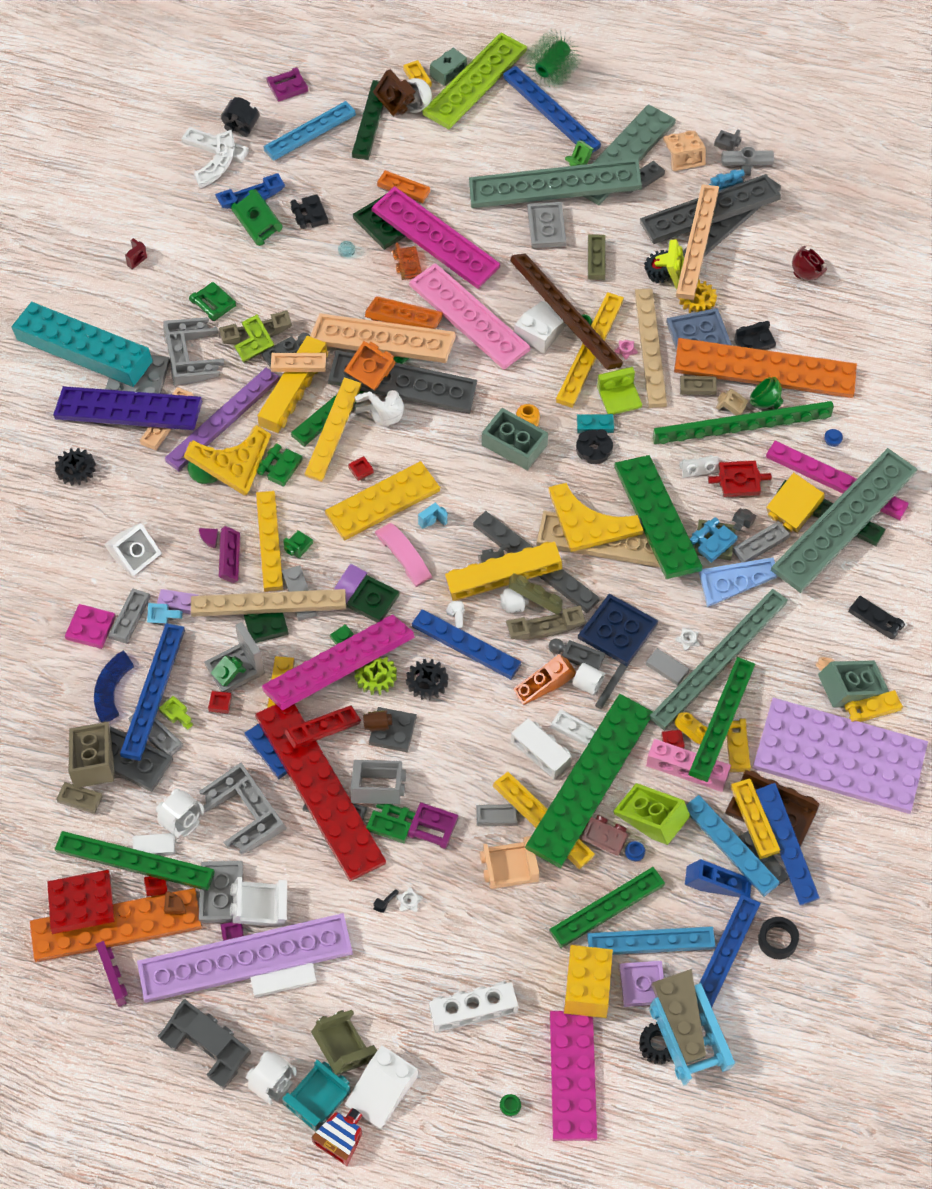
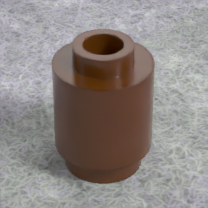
M387 710L372 711L364 714V729L370 730V732L389 730V726L393 725L392 714H388Z

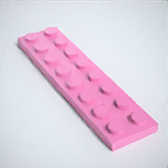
M436 263L409 281V286L437 311L443 312V316L503 370L530 351V346Z

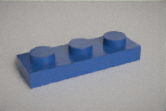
M257 724L244 733L245 737L278 780L285 776L287 772L261 726Z

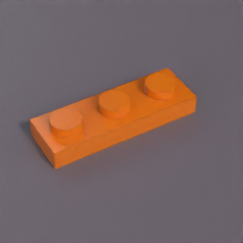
M386 170L377 181L378 187L390 191L395 186L411 199L423 203L430 193L429 186Z

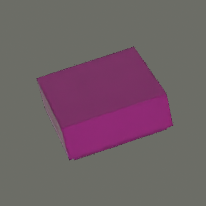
M233 922L220 924L223 941L244 936L242 924Z

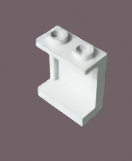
M237 877L236 881L231 884L230 895L233 896V903L230 905V916H233V923L282 927L287 920V880H278L277 884L243 882L242 877Z

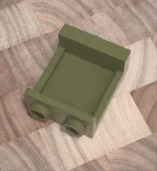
M352 1009L345 1012L341 1010L333 1016L319 1018L311 1031L335 1075L369 1064L377 1052L374 1045L365 1046L350 1020L354 1015Z

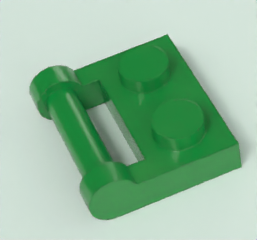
M211 282L197 293H192L189 297V301L199 306L211 321H216L236 306V301L214 282ZM204 298L216 310H212L202 299Z

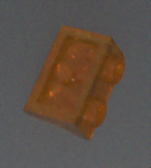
M395 243L393 258L398 262L396 263L397 274L401 275V280L414 279L422 273L416 246L400 248L399 243Z

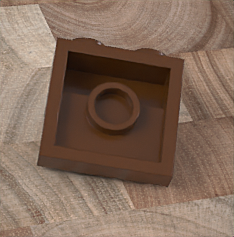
M391 69L386 70L373 91L393 117L407 112V105L415 100L414 94L416 92L406 79L400 81Z

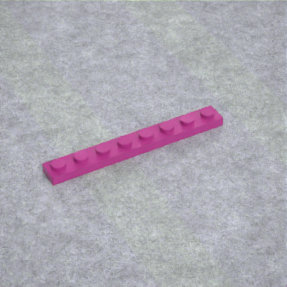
M778 441L773 442L766 454V458L842 494L857 480L855 477ZM894 496L880 512L901 520L909 503Z

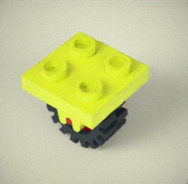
M677 239L670 240L669 251L666 250L664 252V250H661L660 253L655 251V255L651 253V258H646L647 262L644 263V268L652 282L659 283L661 281V283H665L664 280L670 281L671 278L677 290L685 257L683 256L682 246H679Z

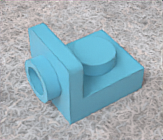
M435 502L418 514V525L424 529L427 526L433 525L438 519L445 526L448 513Z

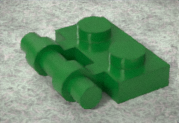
M276 443L267 452L268 455L265 460L259 463L257 473L263 475L265 471L268 472V480L284 487L303 458L302 455L286 449L283 454L279 451L282 447ZM275 459L277 463L273 466L271 463Z
M377 804L376 808L381 809L382 812L373 810L366 829L371 833L405 844L411 823L405 820L407 818L413 820L416 812L410 811V808H401L393 804ZM389 813L399 815V818L389 816Z

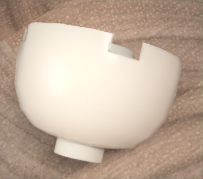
M412 78L407 80V82L416 91L414 94L415 100L407 105V107L410 109L409 112L418 113L430 104L432 93L429 85L424 80Z

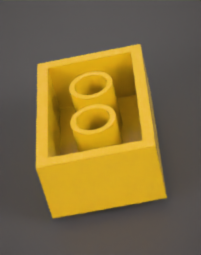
M570 946L564 1014L607 1018L613 949Z

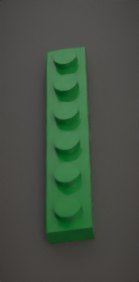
M651 867L553 926L549 932L559 947L563 948L662 888L665 882L656 869Z

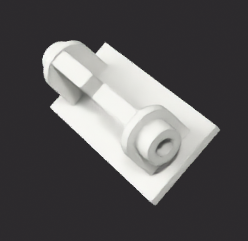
M710 455L699 459H683V461L679 462L680 469H682V477L686 478L719 472V457Z

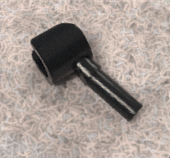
M395 889L384 900L377 898L373 904V909L384 913L388 903L399 893L398 890Z

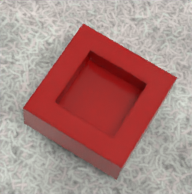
M365 456L348 464V468L357 481L374 473L372 466Z
M212 691L208 706L209 712L228 714L232 694Z
M681 730L662 731L661 737L663 742L685 748Z
M151 876L144 877L147 897L166 894V880Z

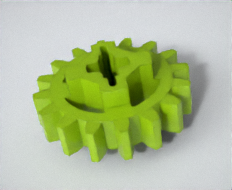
M380 656L355 670V682H357L358 688L363 687L364 693L370 690L371 695L375 691L381 695V690L389 692L388 686L394 687V681H397V669L394 667L393 661L388 662L387 656L383 659Z

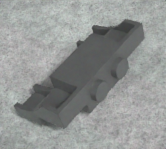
M184 999L175 1009L174 1014L158 1035V1038L174 1051L186 1038L216 1061L207 1073V1077L222 1089H225L237 1075V1070L249 1057L251 1051L233 1036L234 1033L228 1027L224 1026L222 1028L217 1024L218 1021L209 1013L205 1015Z

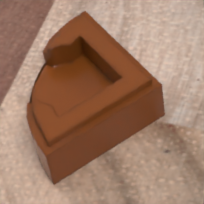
M166 892L165 914H186L183 901L176 894Z

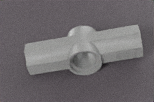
M744 147L741 151H722L721 163L722 166H740L741 168L743 165H751V168L754 165H773L774 151H755L752 147Z

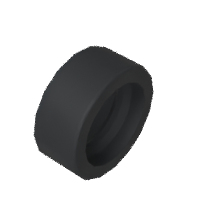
M773 917L765 921L758 935V944L761 951L773 959L790 957L795 952L799 942V931L796 925L784 917ZM774 927L785 929L791 936L790 945L784 949L772 947L766 940L767 932Z

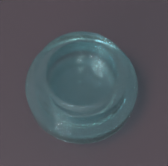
M343 241L338 247V253L342 257H351L355 253V246L350 241Z

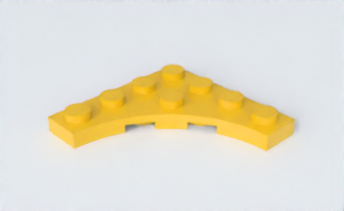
M256 425L242 443L231 448H225L224 450H215L192 440L187 447L184 458L245 496L250 490L271 434Z
M567 483L548 487V492L570 552L643 534V528L638 515L616 517L601 514L583 505L572 494Z

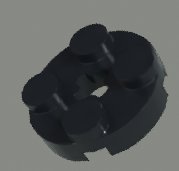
M588 430L579 434L576 442V452L579 458L587 460V463H603L612 454L613 442L605 430ZM593 444L598 445L597 449L590 446Z

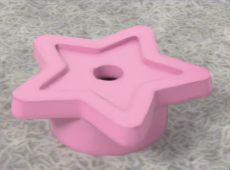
M620 340L619 347L615 350V353L622 354L624 359L627 360L630 355H635L638 351L634 349V341Z

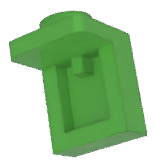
M578 141L572 156H566L565 160L569 162L570 166L588 164L594 149L585 142Z

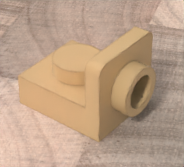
M731 388L726 393L722 392L717 399L718 404L716 408L720 410L722 407H725L733 414L741 415L748 400Z

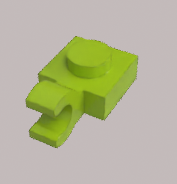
M174 696L159 708L160 713L172 723L178 720L187 730L193 726L192 719L185 714L188 711L187 707Z

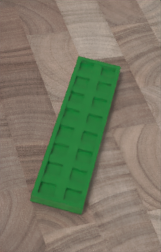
M650 455L615 462L614 468L636 515H638L643 531L665 579L702 571L703 566Z

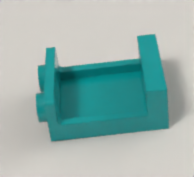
M319 1060L314 1062V1068L291 1094L287 1092L282 1098L283 1105L315 1132L351 1093L349 1081L342 1075H335L328 1063L325 1061L321 1063Z

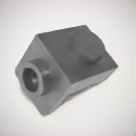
M737 129L735 134L721 130L714 141V146L727 151H734L735 147H739L741 143V130Z

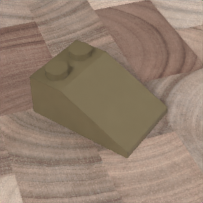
M109 721L69 728L68 772L74 788L114 782V759Z

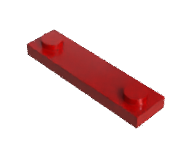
M352 705L287 728L284 733L292 746L297 748L359 725L361 719Z

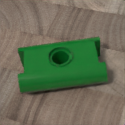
M256 189L248 191L250 194L238 204L234 202L231 210L255 244L261 246L265 244L264 240L274 232H280L283 226Z

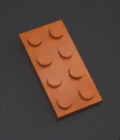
M376 296L366 309L365 317L373 321L436 329L443 318V312Z

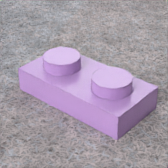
M161 589L157 604H169V610H180L183 613L191 614V596H198V594Z

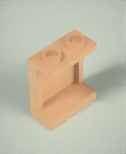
M531 836L524 837L523 842L495 847H488L487 844H483V851H480L481 864L485 863L486 870H483L485 883L489 882L490 889L539 882L536 855L525 849Z

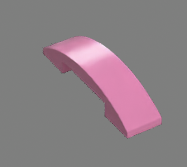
M389 523L375 531L383 545L388 546L405 568L406 575L416 587L432 578L418 552L395 525Z

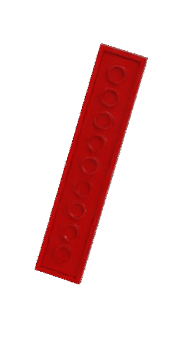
M275 704L255 713V718L349 882L385 865L386 860L369 830L366 829V825L353 803H351L349 796L318 743L313 741L294 748L284 732L287 728L305 722L295 704L284 710Z

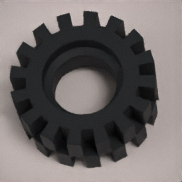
M657 1022L655 1025L650 1023L649 1027L646 1026L639 1040L640 1052L642 1051V1056L644 1058L647 1057L648 1062L652 1060L657 1065L658 1062H661V1065L665 1064L666 1061L670 1062L672 1057L667 1047L664 1050H656L651 1046V1039L655 1036H662Z

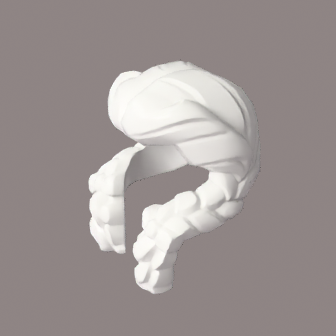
M395 390L389 391L383 402L372 392L355 396L356 403L369 399L372 402L370 404L364 402L356 405L355 413H370L377 425H392L400 421L403 416L404 403L399 393Z

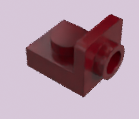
M134 238L130 240L132 249L125 254L127 266L132 270L147 258L146 246Z

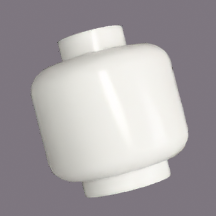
M510 588L505 589L503 594H500L502 609H505L507 613L523 612L525 605L529 604L528 598Z

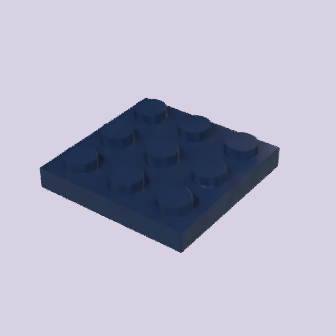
M609 593L580 631L578 639L628 666L658 625V620Z

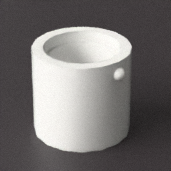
M582 663L575 674L572 685L594 696L601 687L605 673Z

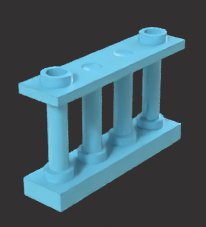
M701 983L694 986L701 1026H703L706 1032L705 1037H703L704 1045L712 1047L714 1057L687 1066L658 997L654 998L649 1008L652 1018L657 1021L674 1062L676 1077L682 1081L683 1086L690 1082L692 1073L715 1065L720 1066L722 1072L730 1070L735 1064Z

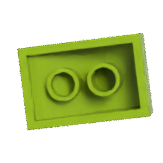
M638 783L632 787L613 811L615 815L649 838L666 845L671 842L690 817L684 800Z

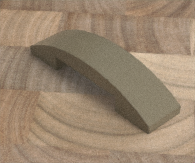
M288 310L270 314L271 319L262 321L270 337L278 335L292 326ZM236 323L219 328L223 344H239L249 338L244 327H237Z
M580 605L562 609V613L559 615L555 614L530 620L521 617L507 620L506 624L511 639L530 640L568 632L586 624Z

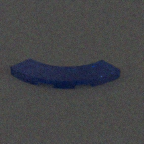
M124 650L115 655L105 665L95 685L94 705L101 723L111 721L120 716L115 706V688L122 677L134 668L132 661Z

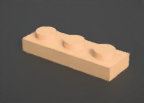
M272 353L271 372H326V353Z

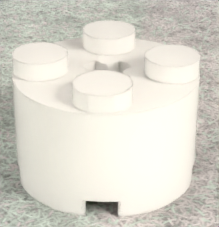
M176 788L164 802L158 804L156 808L158 813L157 820L160 825L177 838H180V835L185 837L199 825L200 821L198 818L200 814L203 816L204 806L185 791Z
M266 1051L256 1068L250 1069L247 1073L246 1079L249 1080L248 1088L271 1105L273 1100L278 1102L288 1092L293 1084L290 1079L292 1074L296 1077L297 1069L278 1054Z

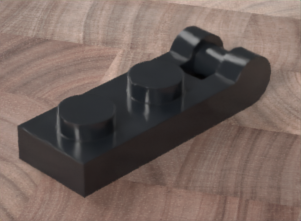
M861 595L848 611L890 639H895L898 635V630H902L905 626L902 619L893 617Z

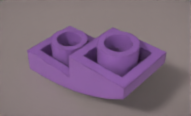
M350 564L338 581L334 590L345 589L346 604L367 575V572Z

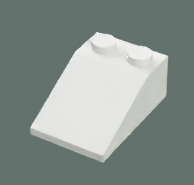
M541 301L521 316L514 326V332L530 347L545 353L567 324L564 323L547 302Z
M381 1045L364 1070L345 1106L350 1110L351 1108L356 1109L362 1114V1118L381 1130L417 1079V1068Z

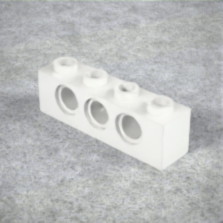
M502 981L496 983L493 987L486 988L481 986L468 993L460 991L451 997H436L429 1002V1010L435 1033L516 1014L518 1013V1003L512 982L506 983ZM491 997H496L499 999V1002L492 1004L488 1000ZM471 1002H475L479 1006L475 1009H471L467 1005ZM455 1007L458 1011L450 1014L447 1012V1009Z

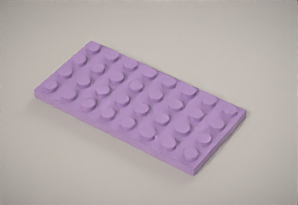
M773 697L753 769L910 814L928 741L862 722H852L848 718Z

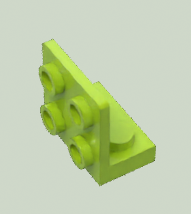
M633 367L598 375L597 389L607 414L614 415L642 408V402L634 385L635 371Z

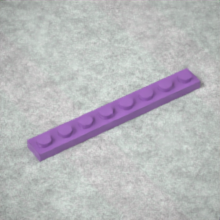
M267 367L264 368L165 457L166 463L179 472L189 462L184 458V455L192 440L208 446L280 380L279 376L271 372Z

